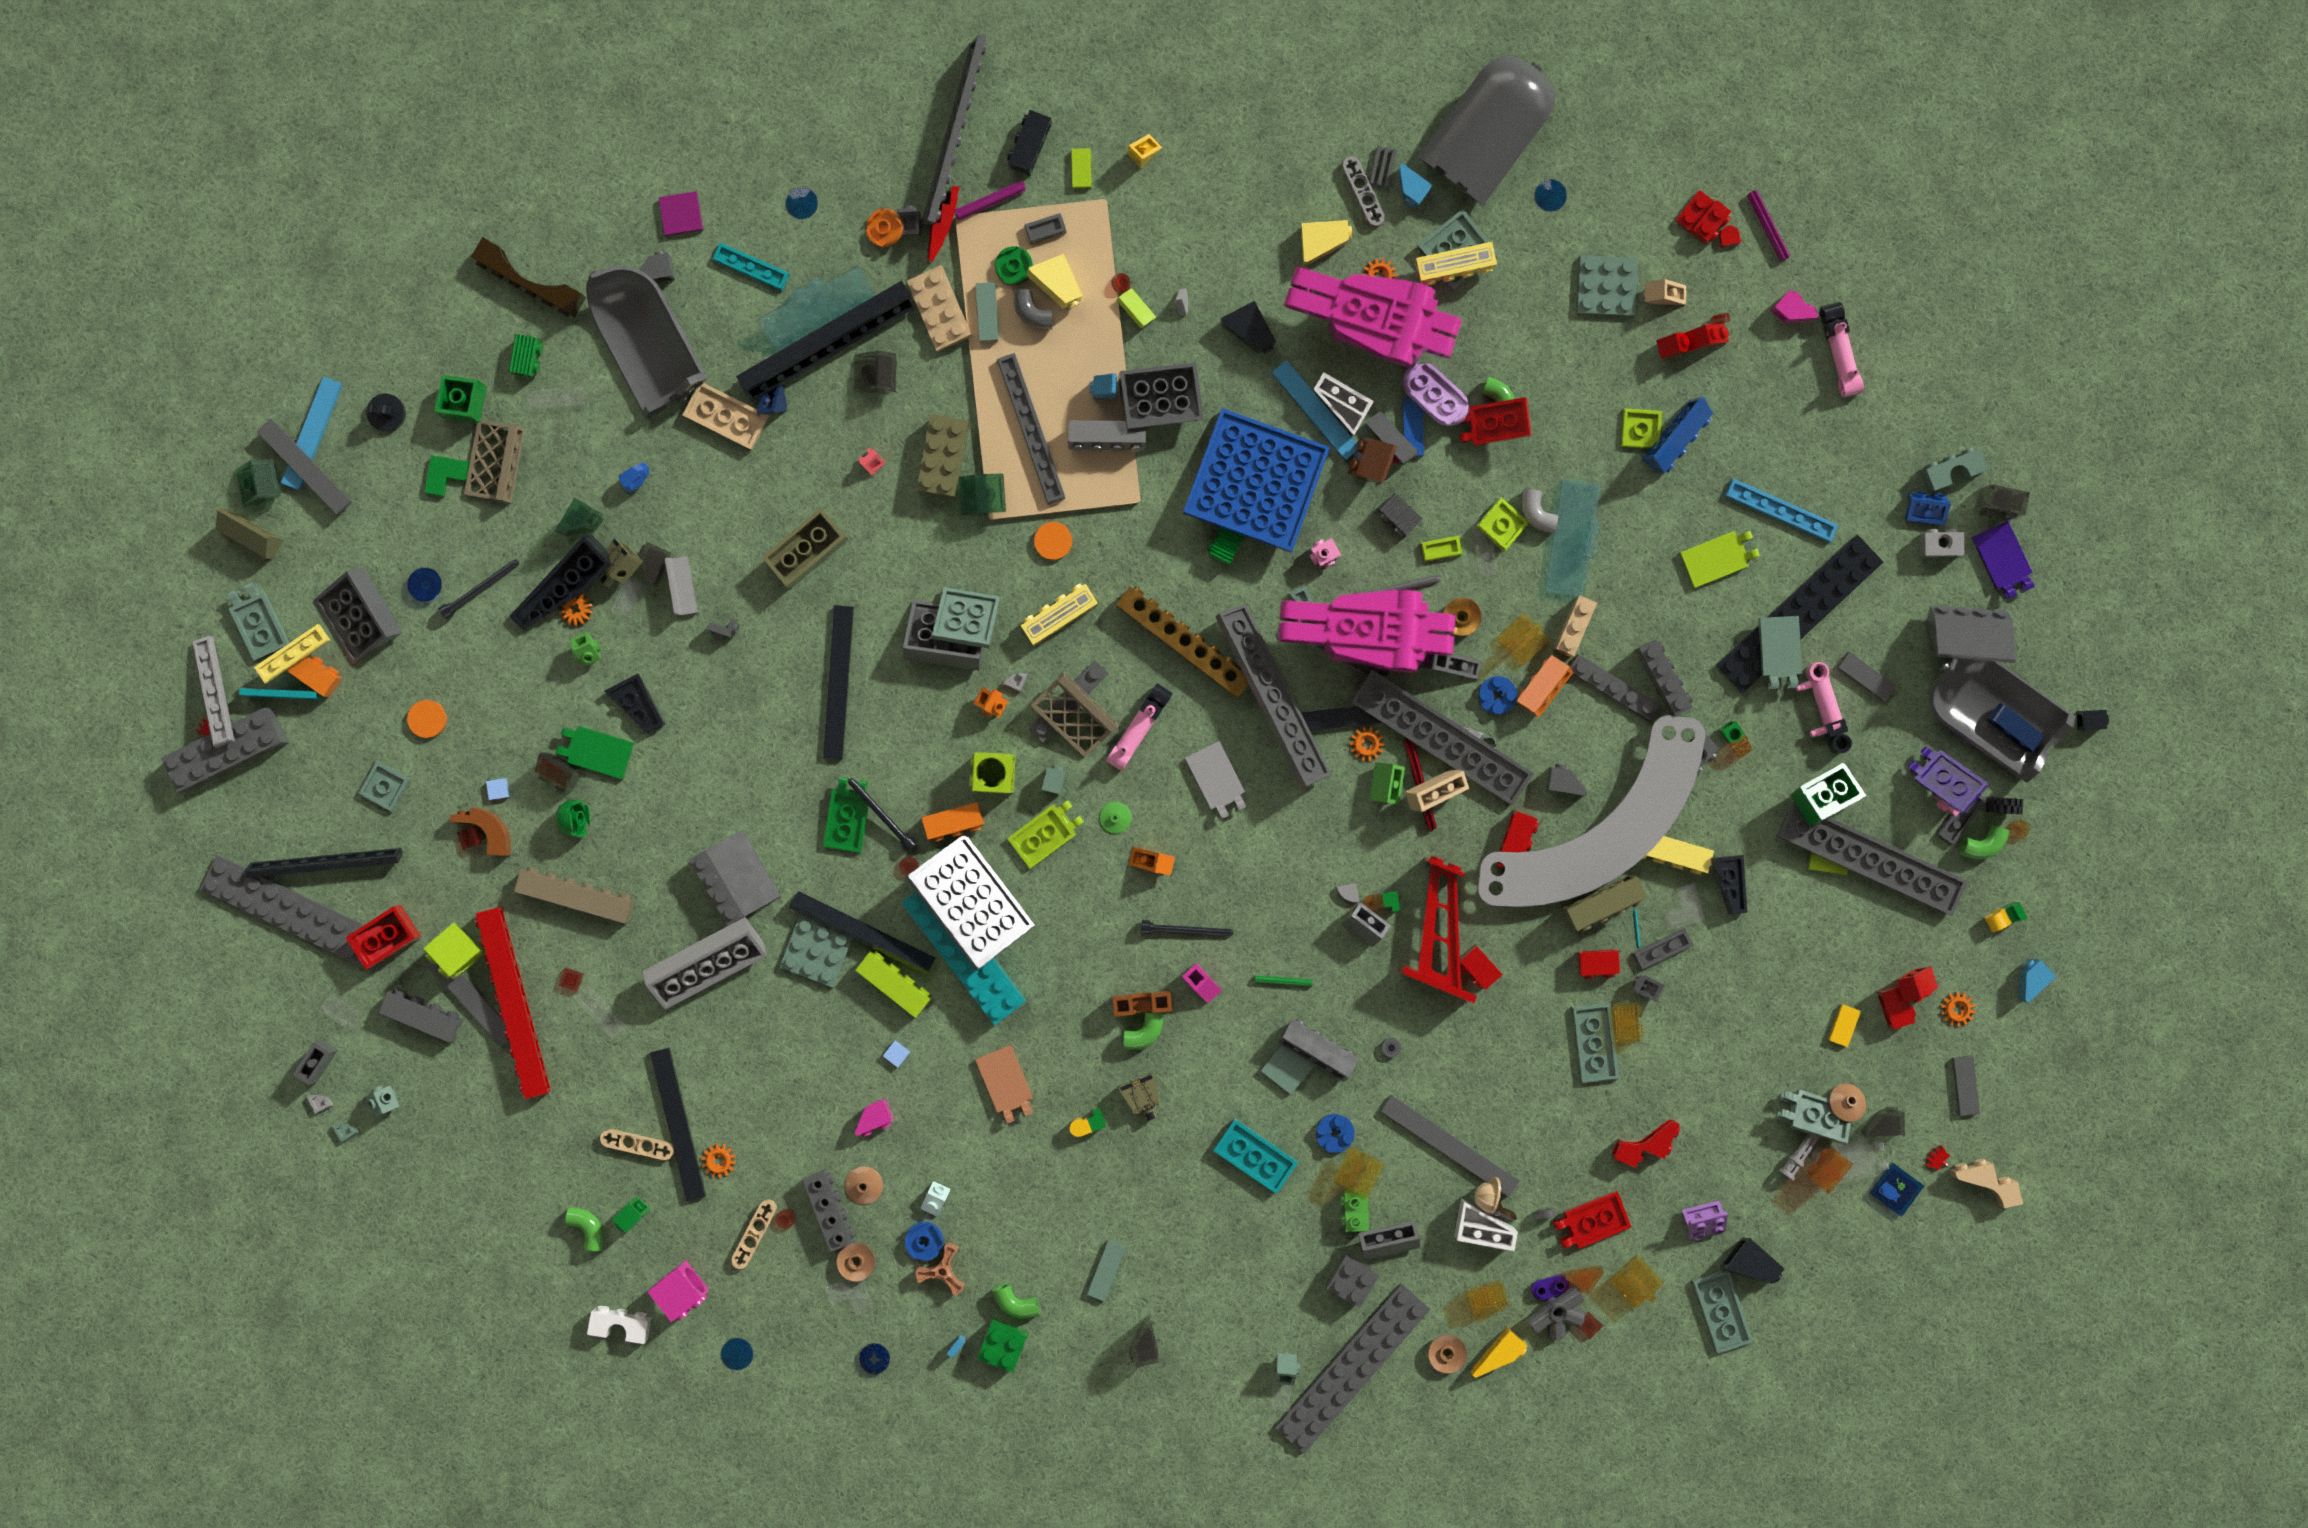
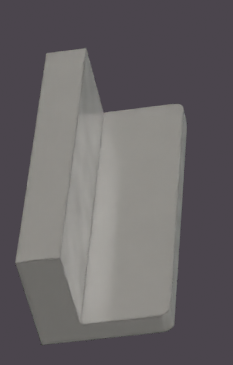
M688 556L673 559L665 558L674 614L684 616L698 613Z

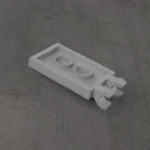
M1220 741L1185 758L1210 809L1216 807L1222 819L1229 816L1225 805L1235 801L1239 810L1246 807L1241 797V794L1245 793Z

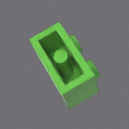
M1375 762L1369 800L1399 805L1405 767Z
M1343 1190V1195H1340V1207H1344V1214H1341V1226H1345L1346 1232L1369 1231L1367 1190Z

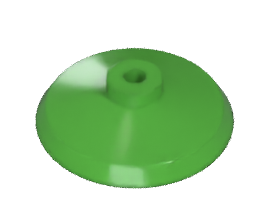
M1110 802L1101 809L1099 822L1106 832L1120 834L1130 826L1131 813L1123 803Z

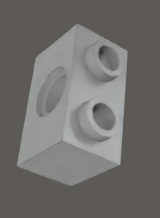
M1927 529L1926 533L1919 535L1920 557H1960L1964 555V532H1957V529H1945V532H1938V529ZM1940 538L1945 542L1943 548L1938 543Z

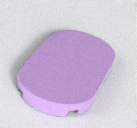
M1418 363L1406 370L1403 377L1405 393L1437 423L1444 426H1454L1465 419L1468 413L1467 397L1437 368L1431 364Z

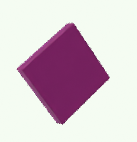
M697 191L659 197L665 236L704 230Z

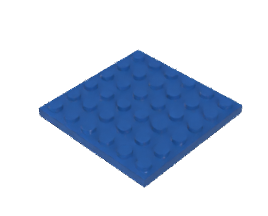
M1222 408L1183 514L1292 553L1330 447Z

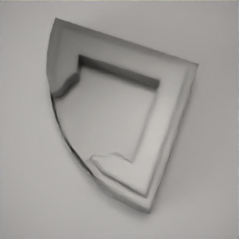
M1185 288L1179 290L1175 300L1180 316H1186L1188 312V295Z
M1013 674L1004 681L1003 685L1021 692L1028 674Z
M1356 883L1337 886L1338 892L1344 899L1350 902H1359Z
M320 1094L307 1096L314 1114L334 1105L326 1096H321Z

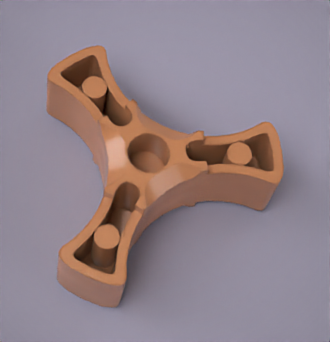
M946 1243L944 1246V1257L940 1263L929 1268H917V1282L921 1283L929 1278H937L949 1285L954 1296L959 1294L964 1289L965 1283L956 1278L951 1268L952 1257L959 1247L952 1243Z

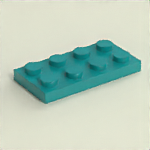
M1234 1118L1213 1149L1214 1152L1275 1194L1279 1192L1298 1164L1297 1160L1236 1118Z

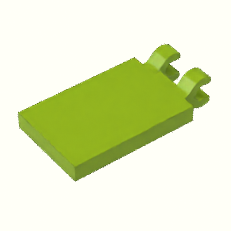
M1732 531L1680 552L1693 588L1748 567V560L1760 556L1758 549L1746 553L1743 546V541L1753 538L1751 532L1748 531L1736 536L1735 531Z
M1069 800L1058 808L1054 804L1007 838L1030 869L1077 835L1074 829L1084 821L1080 816L1070 821L1065 815V812L1073 807Z

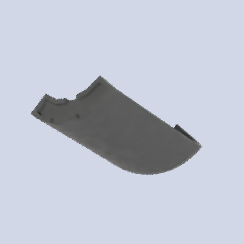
M1504 55L1492 60L1480 71L1418 158L1444 178L1451 180L1467 196L1483 206L1549 117L1555 102L1553 83L1541 72L1542 68L1534 62L1530 64L1515 55Z
M615 266L604 270L597 269L590 273L586 284V294L591 314L644 417L649 418L668 408L667 404L674 400L680 402L690 395L688 391L692 388L698 389L706 381L707 376L656 282L644 272L628 266Z
M1952 658L1939 669L1940 674L1930 692L1931 709L1944 725L2026 783L2040 773L2045 760L2049 756L2047 753L2048 748L2052 743L2057 745L2062 737L2073 728L2076 717L1996 661ZM1999 703L2010 708L2044 735V738L2032 753L2022 749L1987 721V718Z

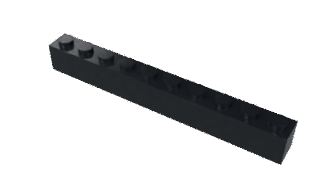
M901 280L737 375L736 378L743 392L752 403L917 306Z

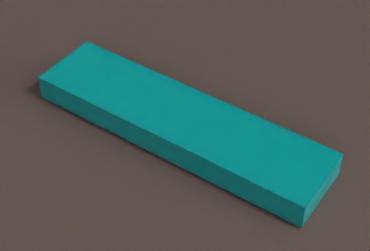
M719 242L712 258L713 261L780 291H783L790 276V273L721 242Z
M239 688V695L247 697L322 699V695L311 691Z

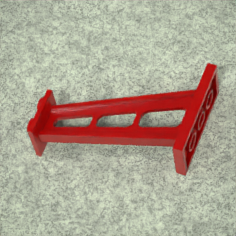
M1431 855L1430 858L1425 857L1424 861L1430 863L1418 967L1416 970L1401 964L1399 971L1409 977L1475 1003L1477 996L1461 988L1457 875L1464 877L1465 873L1461 872V867L1452 863H1448V866L1444 865V860ZM1440 874L1445 875L1447 878L1446 905L1437 900ZM1437 907L1444 908L1447 911L1446 938L1435 933ZM1436 939L1445 942L1447 945V975L1439 974L1433 971L1431 967L1433 942Z

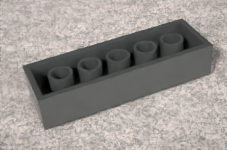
M262 708L231 723L235 742L216 748L213 746L211 734L162 757L161 760L177 793L189 792L289 743L273 708Z

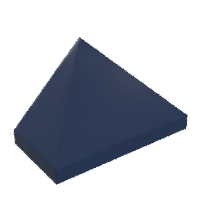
M781 385L760 398L757 414L765 415L787 411L784 385Z

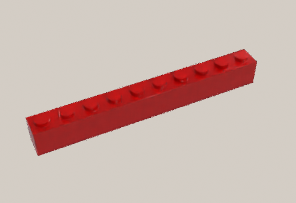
M497 907L478 912L474 921L477 929L480 928L481 936L479 940L481 946L485 947L486 954L484 958L486 965L490 966V981L496 988L494 996L496 1002L500 1003L501 1010H499L501 1020L505 1022L504 1034L506 1039L510 1041V1056L514 1058L516 1063L514 1071L516 1076L520 1078V1093L524 1095L525 1099L549 1093L551 1088L503 908Z

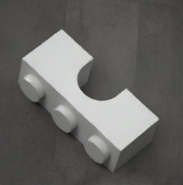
M598 1306L591 1311L587 1335L606 1338L611 1333L612 1325L619 1324L626 1330L625 1341L645 1344L649 1337L652 1317H648L643 1312L630 1314L625 1309L612 1311L607 1306Z

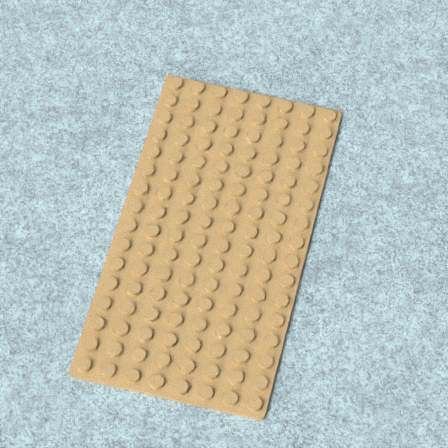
M1105 199L977 213L961 220L955 218L966 320L972 334L969 337L988 517L991 520L1139 503L1140 491L1135 452L1130 450H1122L1121 452L1083 450L1076 452L1068 448L1069 420L1126 421L1118 383V374L1120 371H1126L1119 303L1117 301L1118 294L1107 201ZM1061 213L1067 233L1030 244L1024 224ZM1016 246L1022 248L1031 256L1033 266L1064 254L1083 295L1079 305L1073 308L1065 307L1062 309L1030 279L1023 284L1015 286L1004 283L1000 280L995 270V261L998 254L1006 247ZM995 282L999 341L980 342L976 283ZM1019 289L1032 290L1034 306L1039 310H1052L1053 329L1032 328L1024 323L1016 313L1013 291ZM1015 353L1066 497L1051 504H1047L997 362L998 358ZM1116 373L1117 399H1094L1093 393H1090V382H1093L1094 376Z

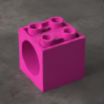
M685 1260L658 1281L648 1293L672 1322L676 1318L679 1321L692 1310L691 1306L695 1309L707 1298L705 1294L709 1289Z

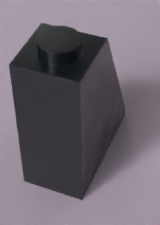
M1255 301L1220 318V323L1223 327L1255 352L1266 354L1274 349L1273 346L1276 341Z
M1745 1237L1739 1241L1720 1266L1722 1270L1771 1284L1781 1279V1273L1785 1269L1751 1238Z

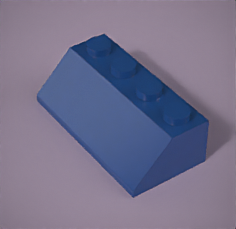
M1698 397L1689 400L1658 439L1659 442H1655L1654 446L1642 458L1657 473H1668L1675 464L1673 462L1676 458H1680L1687 449L1685 447L1689 442L1692 443L1699 434L1697 432L1701 427H1706L1711 419L1709 417L1713 412L1705 398Z

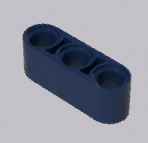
M1999 703L1987 718L1991 725L2027 752L2032 753L2044 738L2041 732L2004 704Z

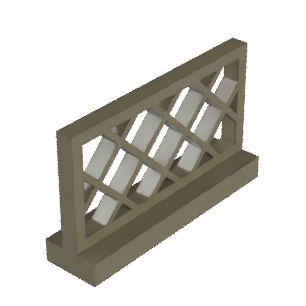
M480 420V423H477L464 495L512 503L525 428L514 424L509 425ZM483 425H488L492 432L484 437L481 433ZM506 428L508 429V434L502 440L498 432ZM495 435L499 443L491 448L487 440ZM484 443L488 451L481 456L478 448ZM502 446L504 455L498 459L494 451ZM492 454L495 462L487 466L484 459ZM481 462L485 469L477 474L475 465ZM499 465L501 472L495 477L491 470ZM488 473L492 480L484 485L480 478ZM478 481L482 488L477 492H470L472 484ZM494 483L497 486L496 496L491 495L487 490Z
M1064 671L1031 703V706L1084 757L1090 754L1110 733H1114L1118 729L1117 722ZM1059 685L1064 690V696L1052 697V690ZM1041 700H1050V710H1042L1037 704ZM1052 700H1064V710H1052ZM1066 700H1075L1077 702V710H1066ZM1052 713H1064V723H1055L1052 720ZM1066 713H1077V723H1066ZM1079 713H1088L1091 716V723H1079ZM1066 726H1077V736H1069L1066 733ZM1079 726H1091V736H1079ZM1093 726H1101L1106 730L1101 736H1093ZM1079 739H1091V746L1084 751L1079 746Z

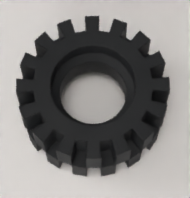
M1987 797L1985 812L2022 815L2024 799Z

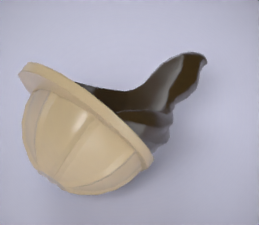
M1492 1177L1488 1182L1479 1186L1474 1196L1478 1208L1487 1215L1492 1214L1507 1220H1517V1215L1513 1211L1502 1207L1499 1200L1501 1184L1497 1177Z

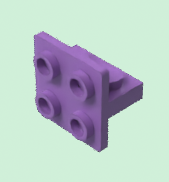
M1719 1201L1682 1210V1216L1688 1229L1689 1240H1701L1705 1236L1712 1234L1720 1235L1726 1231L1728 1214L1726 1211L1723 1212Z

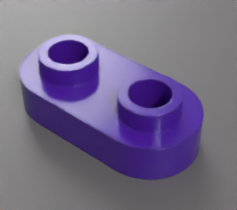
M1559 1274L1536 1280L1531 1285V1293L1538 1300L1562 1295L1569 1289V1281L1565 1276ZM1559 1282L1563 1283L1562 1288H1557ZM1544 1288V1292L1540 1294L1538 1289Z

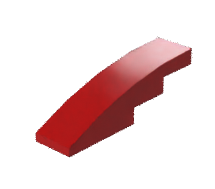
M951 186L949 188L948 204L940 206L941 215L938 223L935 222L930 226L928 264H931L935 259L951 227L957 205L959 186Z

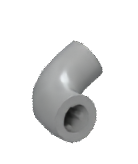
M1523 489L1522 511L1526 520L1534 528L1554 534L1558 523V515L1542 510L1541 491Z

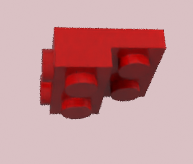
M1699 190L1675 222L1703 244H1706L1709 240L1713 242L1718 236L1719 232L1717 229L1720 226L1724 227L1729 222L1731 217L1728 215L1732 211L1717 199L1714 201Z

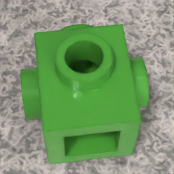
M589 632L571 639L572 655L576 661H580L583 667L601 659L599 652L602 650L597 640H593Z

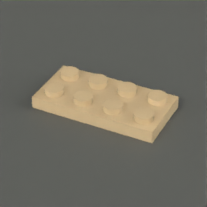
M942 265L907 281L937 352L972 336Z
M705 383L698 389H695L683 413L684 417L750 450H753L769 418L767 414L758 415L757 409Z

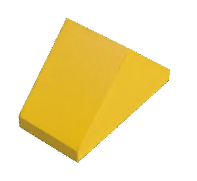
M1148 134L1129 145L1127 151L1128 156L1142 168L1162 147Z

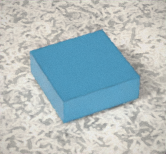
M959 1335L948 1349L947 1355L951 1358L957 1354L965 1343V1338L962 1335Z

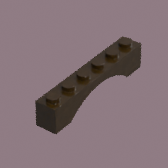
M483 237L471 256L476 260L475 264L480 268L486 270L488 267L493 270V275L500 279H503V277L509 279L508 283L517 289L520 286L525 288V293L531 297H541L542 303L551 308L555 305L559 308L558 312L566 317L569 315L576 317L586 299L582 293L566 284L557 286L541 285L524 279L513 269L504 250Z

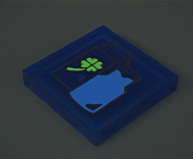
M1891 1162L1869 1193L1902 1217L1924 1188V1185Z

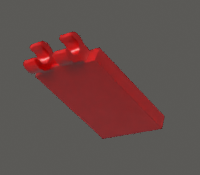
M1527 397L1469 407L1470 413H1467L1465 419L1460 423L1469 422L1471 431L1459 434L1460 442L1473 441L1475 446L1532 436Z
M1617 1190L1563 1211L1564 1218L1552 1221L1554 1228L1557 1230L1567 1228L1569 1236L1559 1239L1561 1246L1564 1248L1576 1244L1577 1248L1580 1249L1632 1227Z

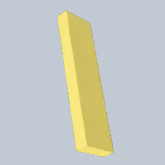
M317 624L255 666L254 669L262 681L267 684L331 640L322 627Z

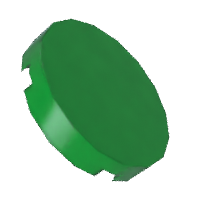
M1011 246L1000 251L995 261V270L1001 281L1015 286L1023 284L1029 279L1026 273L1029 267L1033 266V262L1026 250Z

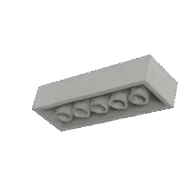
M746 917L644 970L645 985L663 1008L667 1009L766 957L764 942Z

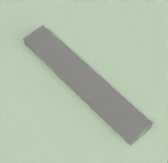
M207 636L192 643L212 743L214 747L218 748L235 741L214 639L212 636Z

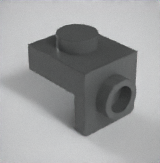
M908 205L902 209H897V213L903 221L901 236H921V213L917 208Z
M731 617L728 628L709 622L707 629L712 631L711 635L722 638L725 635L732 638L733 634H737L739 624H737V619Z
M1641 973L1640 976L1635 978L1632 986L1634 987V992L1658 1002L1666 985Z

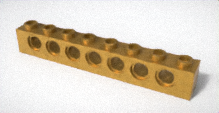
M1129 586L1116 603V606L1238 699L1249 684L1242 669L1236 668L1234 666L1235 662L1228 656L1223 658L1219 655L1220 650L1212 644L1210 647L1204 643L1205 639L1198 633L1193 635L1189 632L1190 627L1182 621L1180 623L1176 622L1173 619L1175 616L1168 610L1163 612L1159 609L1158 606L1160 604L1152 598L1147 600L1143 596L1144 592L1135 586L1133 589ZM1137 601H1142L1145 604V608L1142 611L1134 609V604ZM1151 613H1158L1160 615V620L1157 623H1152L1149 620ZM1168 624L1174 625L1176 629L1171 635L1166 634L1164 631L1165 626ZM1182 636L1190 638L1191 642L1188 646L1180 644L1179 640ZM1199 647L1204 648L1206 651V655L1203 658H1198L1195 655V650ZM1213 659H1218L1221 662V667L1217 670L1210 667V662ZM1227 671H1234L1236 673L1234 681H1228L1225 678Z

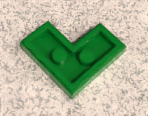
M431 455L424 493L445 497L448 478L466 481L470 462Z

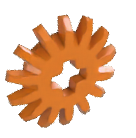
M1376 258L1374 265L1370 261L1368 262L1370 268H1364L1368 272V274H1363L1366 276H1374L1375 273L1382 270L1385 278L1392 279V277H1397V274H1392V271L1396 268L1390 269L1391 262L1389 261L1387 265L1384 264V258H1382L1381 263H1378V258Z
M583 593L561 606L563 610L559 611V614H565L562 620L564 621L568 618V625L572 621H574V626H577V621H580L583 625L585 624L584 618L588 621L590 619L586 616L587 613H593V611L588 610V607H593V605L586 603L590 599L589 597L583 599ZM576 603L579 604L578 608L580 609V612H575V614H572L573 610L570 609L571 605L575 606Z
M1362 727V733L1357 729L1358 736H1351L1355 739V742H1350V745H1355L1351 752L1357 750L1356 758L1361 754L1362 761H1364L1365 756H1368L1369 761H1372V755L1378 758L1376 752H1383V750L1379 749V746H1384V743L1379 742V740L1383 739V736H1376L1379 733L1378 730L1372 733L1373 727H1370L1369 731ZM1365 738H1368V741L1373 743L1368 750L1361 745Z
M1956 992V997H1953L1952 993H1950L1951 1000L1943 999L1947 1005H1941L1942 1008H1946V1011L1941 1012V1015L1947 1014L1948 1016L1944 1020L1951 1019L1950 1025L1952 1026L1955 1021L1958 1027H1960L1961 1021L1967 1025L1966 1019L1968 1018L1971 1021L1973 1019L1969 1016L1970 1013H1976V1011L1971 1010V1007H1975V1004L1969 1003L1972 998L1965 999L1966 993H1963L1962 997H1959V992ZM1955 1004L1963 1006V1010H1961L1959 1015L1957 1012H1953V1009L1956 1008Z
M716 1143V1149L709 1146L711 1151L705 1150L703 1152L707 1157H702L701 1160L706 1161L705 1164H702V1167H708L705 1171L706 1173L713 1172L711 1177L718 1173L719 1178H722L723 1172L728 1176L727 1170H734L730 1164H736L735 1161H731L735 1154L729 1155L732 1149L729 1148L725 1151V1144L720 1149L719 1144ZM718 1155L719 1158H724L722 1166L714 1164L715 1156Z

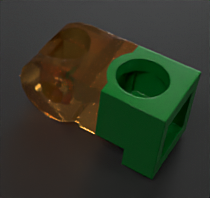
M1731 720L1717 729L1738 759L1753 751L1748 738L1737 721Z
M1397 891L1371 894L1363 900V905L1373 912L1385 907H1391L1392 912L1400 911Z

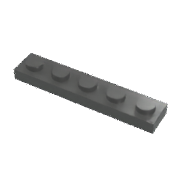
M1577 654L1570 666L1573 675L1651 721L1660 706L1658 702Z
M1094 660L1074 682L1089 695L1109 673ZM1056 700L1052 704V710H1064V700ZM1066 700V710H1075L1077 702L1075 700ZM1052 713V720L1055 723H1062L1064 721V713ZM1041 716L1029 730L1040 741L1044 742L1054 732L1055 728Z

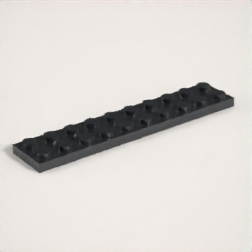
M1857 534L1768 617L1799 616L1801 640L1884 562ZM1759 625L1716 665L1741 693H1744L1762 676Z

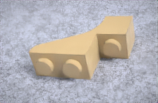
M1986 1159L1974 1160V1164L1970 1165L1966 1163L1957 1164L1954 1169H1950L1951 1175L1961 1181L1989 1188L1994 1193L1998 1206L2004 1209L2023 1204L2018 1181L2010 1179V1177H2001L1997 1180L1994 1164L1986 1161Z

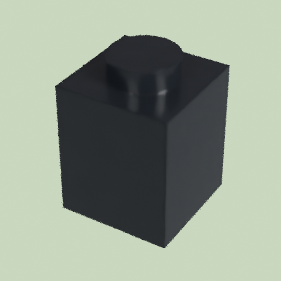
M2107 710L2076 711L2077 730L2107 729L2109 724Z

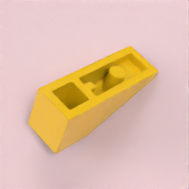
M1506 1327L1470 1370L1475 1378L1515 1361L1518 1357L1521 1358L1527 1350V1344L1511 1329Z

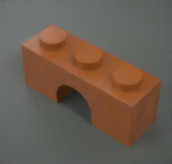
M1170 990L1113 995L1114 1017L1134 1015L1142 1012L1172 1011Z

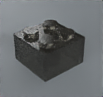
M1991 484L1978 490L1974 512L1980 513L1979 516L1991 518L1993 515L1999 517L1998 520L2010 522L2011 519H2018V517L2026 515L2030 492Z

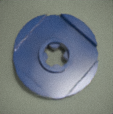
M1502 676L1486 679L1481 684L1478 693L1481 707L1492 714H1502L1511 710L1518 696L1514 684ZM1494 691H1497V692L1501 691V692H1502L1501 697H1502L1503 699H1501V700H1499V699L1494 700V699H1493V697H1494V693H1493V692H1494Z
M1335 1113L1328 1114L1319 1121L1316 1129V1138L1320 1146L1328 1152H1342L1354 1141V1127L1347 1117ZM1332 1128L1341 1131L1338 1134V1138H1335L1334 1136L1330 1137V1134L1332 1133Z
M930 1221L918 1222L911 1226L906 1234V1250L915 1259L917 1258L922 1261L932 1260L940 1253L943 1247V1233L937 1225ZM922 1236H924L925 1238L928 1237L929 1241L927 1246H925V1244L919 1243L921 1241Z

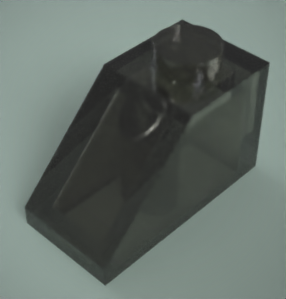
M646 542V545H643L639 552L640 559L643 561L641 566L648 584L657 588L666 567L665 558H670L671 552Z
M1888 1106L1886 1110H1879L1861 1129V1134L1865 1136H1905V1112L1898 1110V1107Z

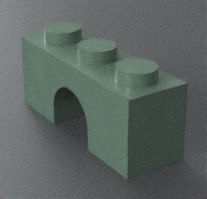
M1973 447L1961 451L1962 455L1959 457H1955V454L1943 458L1944 462L1941 464H1937V461L1925 465L1926 469L1921 471L1928 492L1930 493L1953 484L1950 477L1952 468L1961 470L1965 479L1989 470L1981 448L1973 450Z

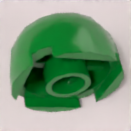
M583 800L566 801L556 811L554 822L559 832L566 837L579 838L584 837L588 833L586 831V822L590 826V809L588 805L583 804Z

